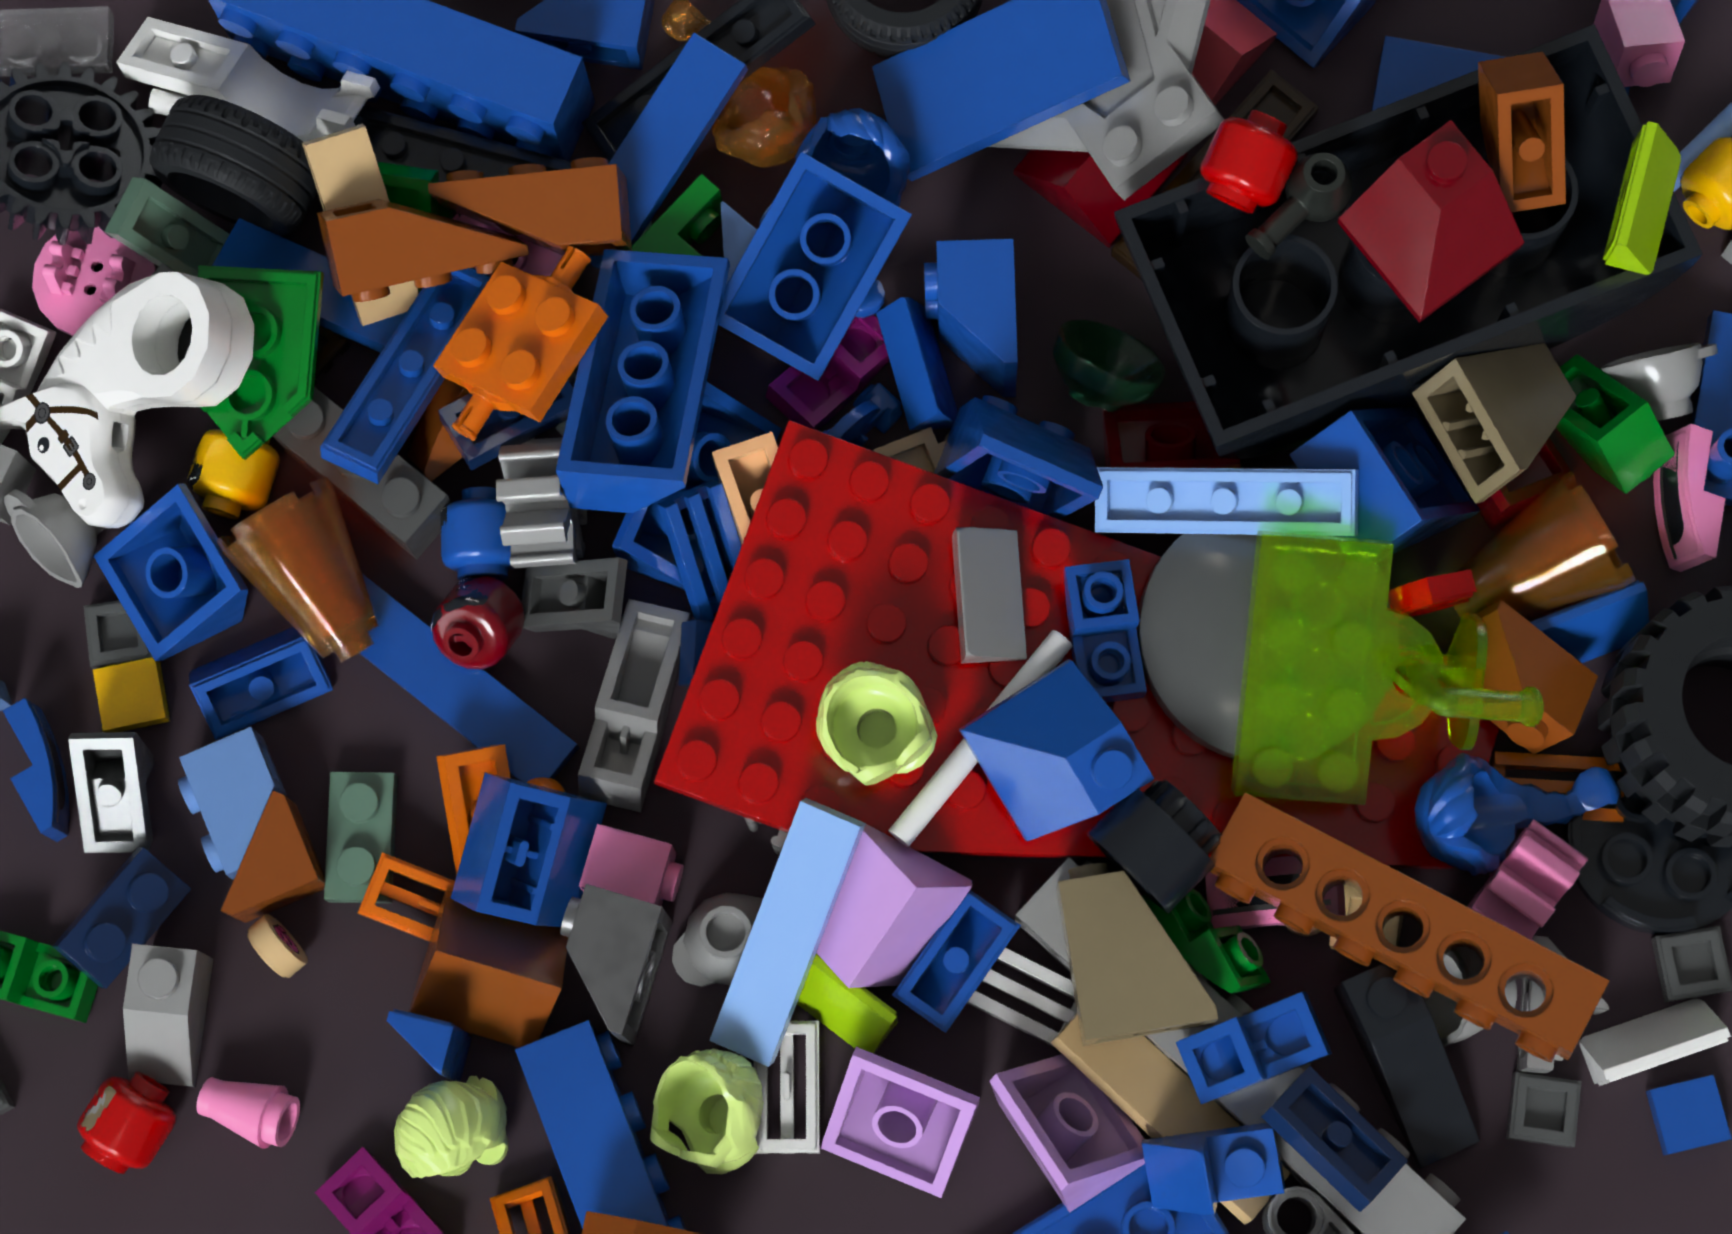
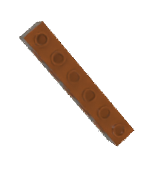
M1246 792L1222 833L1220 844L1209 857L1215 864L1210 873L1218 876L1214 885L1224 893L1247 904H1250L1253 896L1260 898L1277 907L1273 916L1286 926L1305 935H1309L1313 927L1337 939L1333 948L1345 957L1364 966H1369L1373 958L1397 970L1393 980L1404 988L1425 998H1429L1433 990L1458 1002L1454 1012L1460 1017L1486 1030H1490L1494 1022L1519 1034L1515 1041L1518 1047L1550 1063L1556 1054L1569 1061L1610 981ZM1289 854L1300 861L1303 868L1300 876L1295 881L1289 884H1277L1267 878L1264 873L1265 866L1276 855ZM1349 885L1360 893L1362 903L1350 915H1336L1330 912L1323 903L1326 893L1334 886ZM1396 916H1408L1418 922L1422 929V936L1412 946L1397 947L1385 938L1383 933L1385 924ZM1457 947H1467L1474 950L1480 956L1483 968L1473 978L1459 979L1452 976L1446 970L1443 959L1450 950ZM1516 979H1530L1541 988L1544 1001L1535 1010L1519 1011L1508 1003L1505 996L1506 986Z

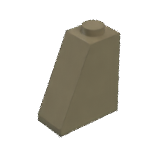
M1545 343L1455 358L1412 392L1475 504L1485 501L1530 466L1576 398L1574 391Z
M1107 863L1088 864L1069 869V879L1058 881L1056 891L1083 1046L1214 1025L1218 1020L1215 1003L1125 871L1109 873Z

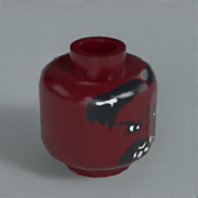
M473 575L460 580L434 611L431 623L433 641L445 657L454 664L464 668L483 670L496 665L522 633L525 621L523 604L514 590L496 578L487 575Z

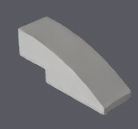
M628 599L619 633L617 634L595 704V721L578 772L579 796L607 803V805L637 812L642 811L679 671L682 622L690 621L689 612Z

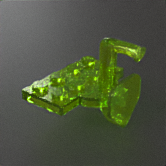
M1270 531L1257 532L1231 791L1234 795L1243 796L1246 792L1254 797L1365 805L1372 740L1399 737L1421 725L1431 711L1439 716L1447 717L1450 742L1459 750H1471L1477 739L1480 719L1521 722L1526 727H1535L1543 716V697L1535 687H1526L1522 691L1483 689L1488 636L1485 621L1476 614L1464 613L1462 615L1447 654H1442L1432 634L1407 613L1387 608L1394 544L1390 541ZM1393 682L1397 686H1399L1404 692L1396 690Z

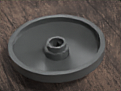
M1182 534L1173 542L1155 565L1146 582L1139 603L1138 614L1140 622L1136 629L1146 683L1165 715L1188 737L1217 754L1235 760L1262 764L1287 763L1316 755L1353 733L1376 708L1389 684L1397 654L1398 627L1396 615H1392L1386 592L1389 591L1387 583L1374 561L1359 564L1355 557H1348L1338 547L1332 536Z

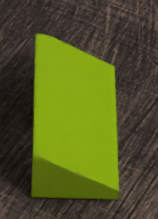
M1648 121L1646 125L1643 124L1632 143L1603 256L1605 265L1643 275H1649L1654 270L1681 162L1679 150L1658 123Z
M816 953L797 1005L853 1048L858 1047L874 1054L897 1025V1012L865 987L848 988Z

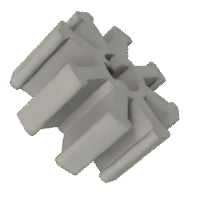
M563 437L531 439L523 444L500 447L498 458L499 462H501L504 479L496 480L497 502L502 501L505 504L506 515L503 525L500 526V535L503 546H511L510 565L513 568L576 564L577 558H584L586 547L585 542H583L580 525L587 524V510L570 508L556 473Z

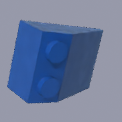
M989 395L983 396L982 400L974 397L959 408L934 471V474L1057 519H1062L1099 499L1103 489L1091 449L1073 441L1075 434L1071 430L1049 421H1041L1037 425L1017 416L1018 409L1013 404Z
M1413 406L1351 410L1289 454L1298 469H1359L1358 535L1332 536L1338 547L1348 557H1355L1359 564L1386 558L1457 525L1480 512V509L1474 503L1464 484Z

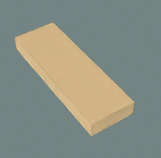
M360 124L302 143L324 211L376 199L389 201L365 125ZM414 281L389 286L391 294L380 299L365 302L353 301L362 326L407 312L419 294Z

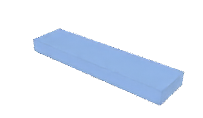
M1097 467L1103 489L1099 499L1095 500V532L1358 535L1359 469Z
M808 798L800 801L709 1041L767 1067L775 1062L866 823Z

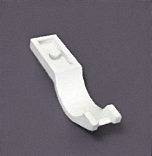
M151 17L146 18L116 61L125 78L189 96L205 95L236 104L276 123L303 142L354 127V120L369 98H374L380 89L376 78L348 70L342 77L339 88L321 89L306 85L281 73L265 61L248 43Z

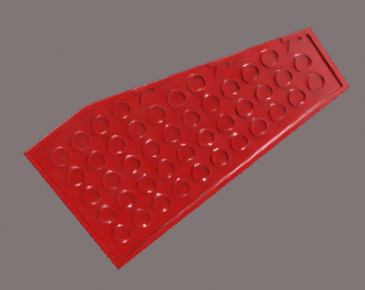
M788 420L654 784L787 833L800 801L808 798L860 820L894 838L888 831L963 740L959 728L983 714L1052 630L1058 631L1070 641L1064 568L1129 559L1137 608H1139L1146 582L1161 557ZM977 527L1017 530L1026 660L961 664L952 534L955 528ZM1400 644L1397 647L1395 665L1389 684L1369 717L1353 733L1334 746L1316 755L1292 762L1275 764L1250 763L1222 756L1203 747L1182 732L1165 715L1154 699L1147 683V692L1144 698L1106 703L1123 724L1154 777V780L1139 789L1143 793L1155 781L1167 780L1182 792L1214 824L1222 835L1246 792L1391 868H1453L1432 857L1422 844L1420 833L1415 823L1414 811L1419 789L1430 777L1441 771L1450 760L1461 753L1480 757L1489 763L1500 729L1484 715L1471 670ZM1071 649L1068 651V653L1064 656V658L1059 662L1057 666L1067 661L1068 659L1073 661ZM861 661L881 664L885 667L902 671L909 676L921 692L938 735L933 753L922 766L909 773L894 774L873 785H864L850 772H845L826 754L816 732L818 707L825 686L841 670ZM977 763L909 847L924 853L1047 858H1107L1086 833L1111 807L1097 816L1026 841L980 764ZM1279 854V855L1274 856L1273 858H1275V857H1286V856H1292V855H1289V854Z

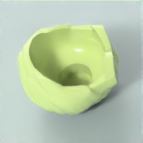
M861 661L841 670L825 686L816 718L818 739L826 754L845 772H850L864 785L879 783L894 774L909 773L922 766L933 753L938 737L934 723L920 690L904 672L885 667L881 664Z
M714 1048L702 1051L696 1050L688 1056H680L676 1062L669 1065L659 1081L653 1100L654 1110L650 1140L659 1148L681 1159L697 1164L707 1174H725L739 1169L750 1161L759 1150L756 1135L761 1123L764 1105L762 1084L751 1062L742 1055ZM669 1122L683 1132L690 1151H687L686 1146L677 1135L669 1131Z
M469 1076L466 1083L446 1080L435 1082L412 1095L405 1109L398 1115L394 1129L396 1155L402 1168L412 1178L419 1177L422 1179L425 1176L430 1177L434 1175L459 1176L470 1168L474 1160L484 1165H495L505 1158L509 1147L506 1134L507 1108L502 1094L494 1083L484 1077L479 1080L477 1076Z

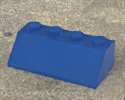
M604 249L593 302L599 304L609 317L579 362L556 466V473L570 508L635 513L686 487L730 268L728 258Z

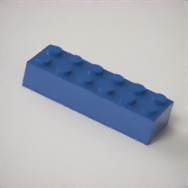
M208 0L219 18V24L224 27L230 39L250 44L264 60L269 55L287 62L290 70L306 79L320 82L323 76L341 82L347 70L374 77L380 89L374 98L367 100L368 102L375 103L381 97L400 104V109L416 120L431 124L438 118L456 125L457 131L490 140L494 139L508 145L570 161L584 129L582 122L589 117L595 103L582 57L429 0Z

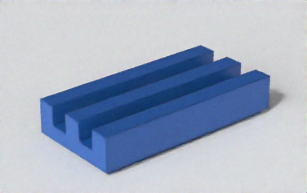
M713 479L657 504L694 619L704 621L714 619L713 614L718 611L728 580L702 500L706 501L729 576H731L742 546L723 485ZM684 508L688 509L697 537L696 542L715 593L710 598L707 597L680 510Z

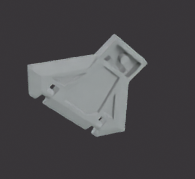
M1106 0L1131 82L989 147L1089 152L1114 191L1123 200L1127 199L1214 132L1219 124L1225 120L1192 74L1211 0Z

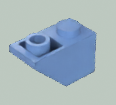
M248 727L179 757L186 776L178 779L183 799L192 814L201 811L209 831L208 835L201 837V843L207 859L216 873L224 870L225 874L233 880L272 791L287 796L264 737L252 727Z

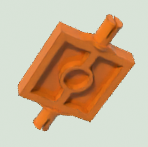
M568 246L565 254L550 276L531 275L502 261L500 262L433 365L443 378L466 388L472 395L457 420L452 424L453 429L458 433L475 441L476 436L493 410L516 411L537 422L542 421L609 317L599 304L572 292L573 286L586 266L591 262V259L584 252L577 248L574 249L573 246Z

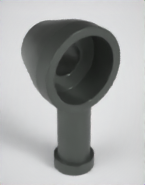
M1330 153L1311 154L1301 159L1294 166L1286 182L1285 193L1287 200L1258 229L1253 228L1245 236L1249 246L1260 257L1268 260L1276 253V247L1305 219L1314 222H1324L1339 216L1347 207L1352 195V178L1346 165L1338 157ZM1319 170L1326 171L1333 177L1334 182L1328 185L1318 184L1314 181L1311 174Z

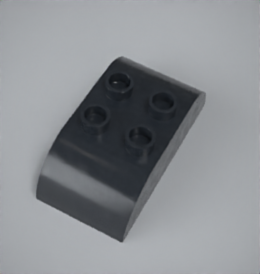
M1595 24L1517 54L1524 55L1544 52L1564 84L1566 204L1512 212L1525 242L1523 247L1420 323L1337 221L1398 158L1450 120H1452L1489 165L1480 124L1478 70L1291 142L1298 152L1295 165L1304 157L1316 153H1330L1338 157L1351 174L1352 195L1345 210L1336 218L1324 222H1314L1306 219L1302 221L1276 247V253L1268 260L1260 257L1249 246L1245 236L1253 228L1258 229L1287 200L1285 193L1286 184L1276 203L1266 207L1257 206L1253 214L1229 206L1206 192L1209 182L1204 177L1114 212L1116 223L1219 456L1227 459H1246L1282 452L1302 446L1351 410L1404 407L1414 403L1416 400L1412 392L1455 358L1545 343L1548 349L1558 346L1612 320L1647 300L1678 279L1700 259L1703 253L1673 192L1652 273L1643 275L1605 265L1603 256L1629 153L1642 124ZM1319 170L1311 174L1314 181L1318 184L1328 185L1334 182L1333 177L1326 171Z

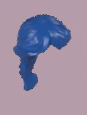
M861 108L845 109L837 113H830L828 117H821L819 122L806 135L797 151L795 159L797 160L799 154L803 152L900 207L902 193L907 185V176L911 170L910 156L891 126L881 117ZM875 280L855 317L866 318L872 316L883 306L885 290L879 280Z
M1461 753L1450 760L1441 771L1435 773L1434 776L1430 777L1420 787L1414 807L1415 823L1420 833L1422 844L1432 857L1459 870L1469 871L1472 876L1478 874L1485 875L1499 867V864L1504 861L1507 851L1515 841L1517 830L1528 827L1533 819L1547 827L1554 823L1566 825L1574 816H1581L1587 811L1596 810L1608 804H1617L1619 790L1607 769L1591 767L1579 774L1573 787L1566 794L1555 791L1547 793L1533 784L1520 785L1505 778L1495 767H1491L1487 761L1480 757Z

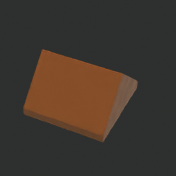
M446 889L408 1012L451 1022L467 1033L518 1048L539 1040L562 989L568 937L560 934L561 927L537 926L476 912L450 899L452 890Z

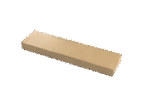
M1076 1013L1050 1042L1151 1138L1240 1126L1215 1101L1201 1105L1191 1079L1145 1036L1083 1046L1078 1015ZM1282 1165L1285 1181L1291 1172ZM1273 1195L1223 1201L1220 1203L1245 1225L1257 1216Z

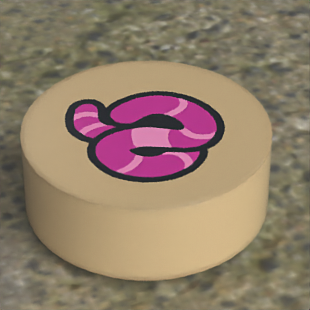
M265 914L247 929V937L255 951L281 977H292L308 963L307 956L291 933L273 916Z

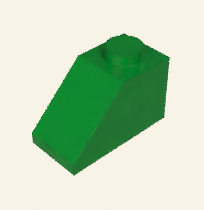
M1578 354L1560 367L1576 398L1556 426V429L1590 469L1627 494L1639 483L1648 479L1654 471L1675 455L1646 400Z

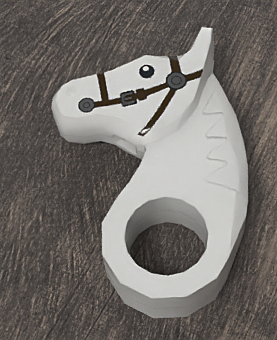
M159 272L128 284L98 308L77 330L57 355L37 392L0 407V430H25L32 459L58 485L74 512L88 525L103 528H120L131 523L141 512L145 502L141 485L133 471L132 462L136 412L159 407L217 406L239 388L253 359L254 323L244 298L223 283L181 272ZM191 318V343L185 358L179 363L177 354L179 337L185 323Z

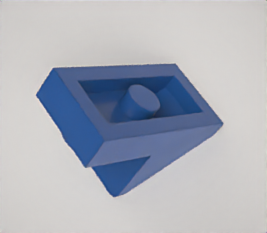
M1268 1123L1142 1140L1141 1144L1153 1208L1208 1216L1215 1215L1218 1202L1282 1194L1285 1192V1181L1276 1131Z

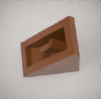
M272 791L221 908L222 912L244 923L324 890L325 874L297 805L288 797L276 791Z

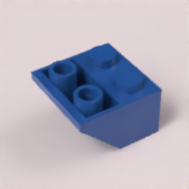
M485 772L450 899L476 912L537 926L561 927L571 897L582 898L583 891L580 889L579 883L597 824H602L607 803Z

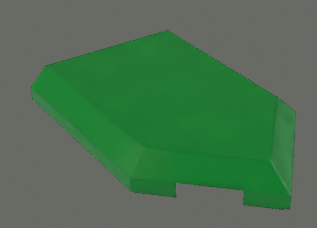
M198 266V277L223 283L244 298L254 323L253 359L239 388L217 406L200 407L204 412H207L226 435L227 441L244 460L249 458L313 400L324 273L321 271Z

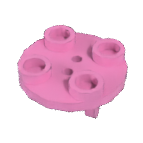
M100 227L94 228L92 244H86L78 231H69L65 245L59 244L56 234L45 243L34 264L32 289L40 311L58 330L73 336L84 322L116 293L130 283L151 276L157 268L154 263L115 238L109 237ZM103 264L102 270L94 272L96 265ZM96 287L94 294L87 295L89 288Z

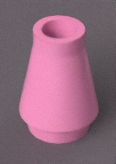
M210 1077L205 1081L199 1092L197 1113L215 1120L258 1147L266 1149L270 1145L283 1147L290 1140L299 1119L300 1101L298 1097L289 1095L287 1088L282 1085L223 1081Z

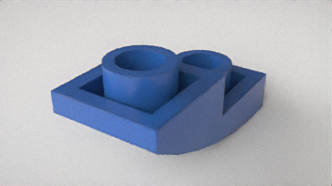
M1129 559L1065 567L1063 570L1070 642L1073 645L1071 648L1073 662L1106 703L1144 698L1147 688L1136 629L1140 620Z

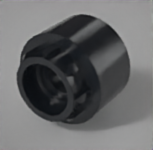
M1165 779L1163 781H1155L1144 793L1137 789L1134 793L1113 805L1086 833L1101 852L1120 871H1125L1132 883L1167 914L1215 867V864L1208 855L1220 844L1221 835L1214 824L1182 792Z

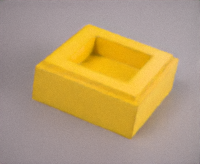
M153 657L93 669L104 732H123L170 722L160 661H155Z

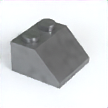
M586 884L581 899L571 897L563 917L560 934L568 937L566 949L608 1030L621 1042L634 1046L673 922L662 906Z

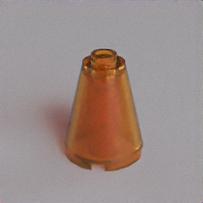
M1570 471L1558 477L1456 571L1471 569L1477 592L1473 593L1474 596L1469 598V602L1456 605L1454 608L1461 620L1464 621L1496 602L1503 600L1524 618H1529L1625 588V586L1636 581L1628 562L1624 565L1614 550L1619 547L1590 497L1582 485H1577L1575 476Z
M325 477L309 483L313 491L300 499L297 498L293 491L231 528L234 536H221L216 541L226 558L323 659L335 653L339 661L343 663L374 644L369 633L379 627L335 489L328 478Z

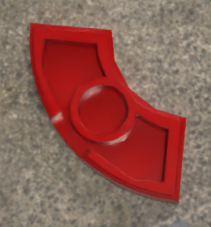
M1470 569L1426 577L1386 592L1392 615H1396V618H1406L1432 613L1469 602V598H1472L1474 596L1473 593L1477 592L1472 570Z

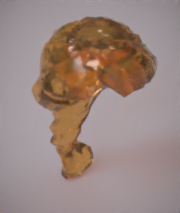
M674 0L661 19L665 32L677 41L689 40L693 33H698L712 22L706 19L688 0ZM761 66L739 84L713 124L712 134L715 138L717 149L721 153L740 158L760 168L783 165L795 158L806 135L816 124V103L813 95L814 84L809 81L802 71L796 68Z

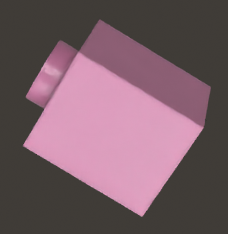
M1601 0L1594 24L1623 86L1649 87L1661 83H1670L1685 43L1671 1Z
M597 824L579 887L584 891L585 885L589 884L662 906L663 900L674 902L680 886L684 865L675 862L677 852L670 843Z

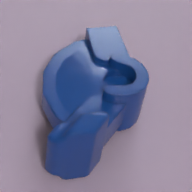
M881 383L876 385L870 384L854 401L853 406L855 408L843 416L831 430H824L823 433L864 447L868 441L865 435L874 426L882 433H886L896 424L902 415L901 402Z

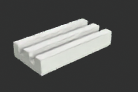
M1007 948L1003 950L997 959L998 962L1075 1000L1071 980ZM991 969L983 979V982L1063 1021L1064 1024L1061 1030L1077 1013L1075 1001L1071 1009ZM977 991L973 993L967 1004L1051 1046L1053 1045L1050 1042L1059 1033Z
M790 1021L780 1046L781 1139H768V1067L754 1061V1068L762 1084L764 1102L761 1123L756 1135L759 1150L755 1154H820V1022ZM794 1035H806V1139H794Z

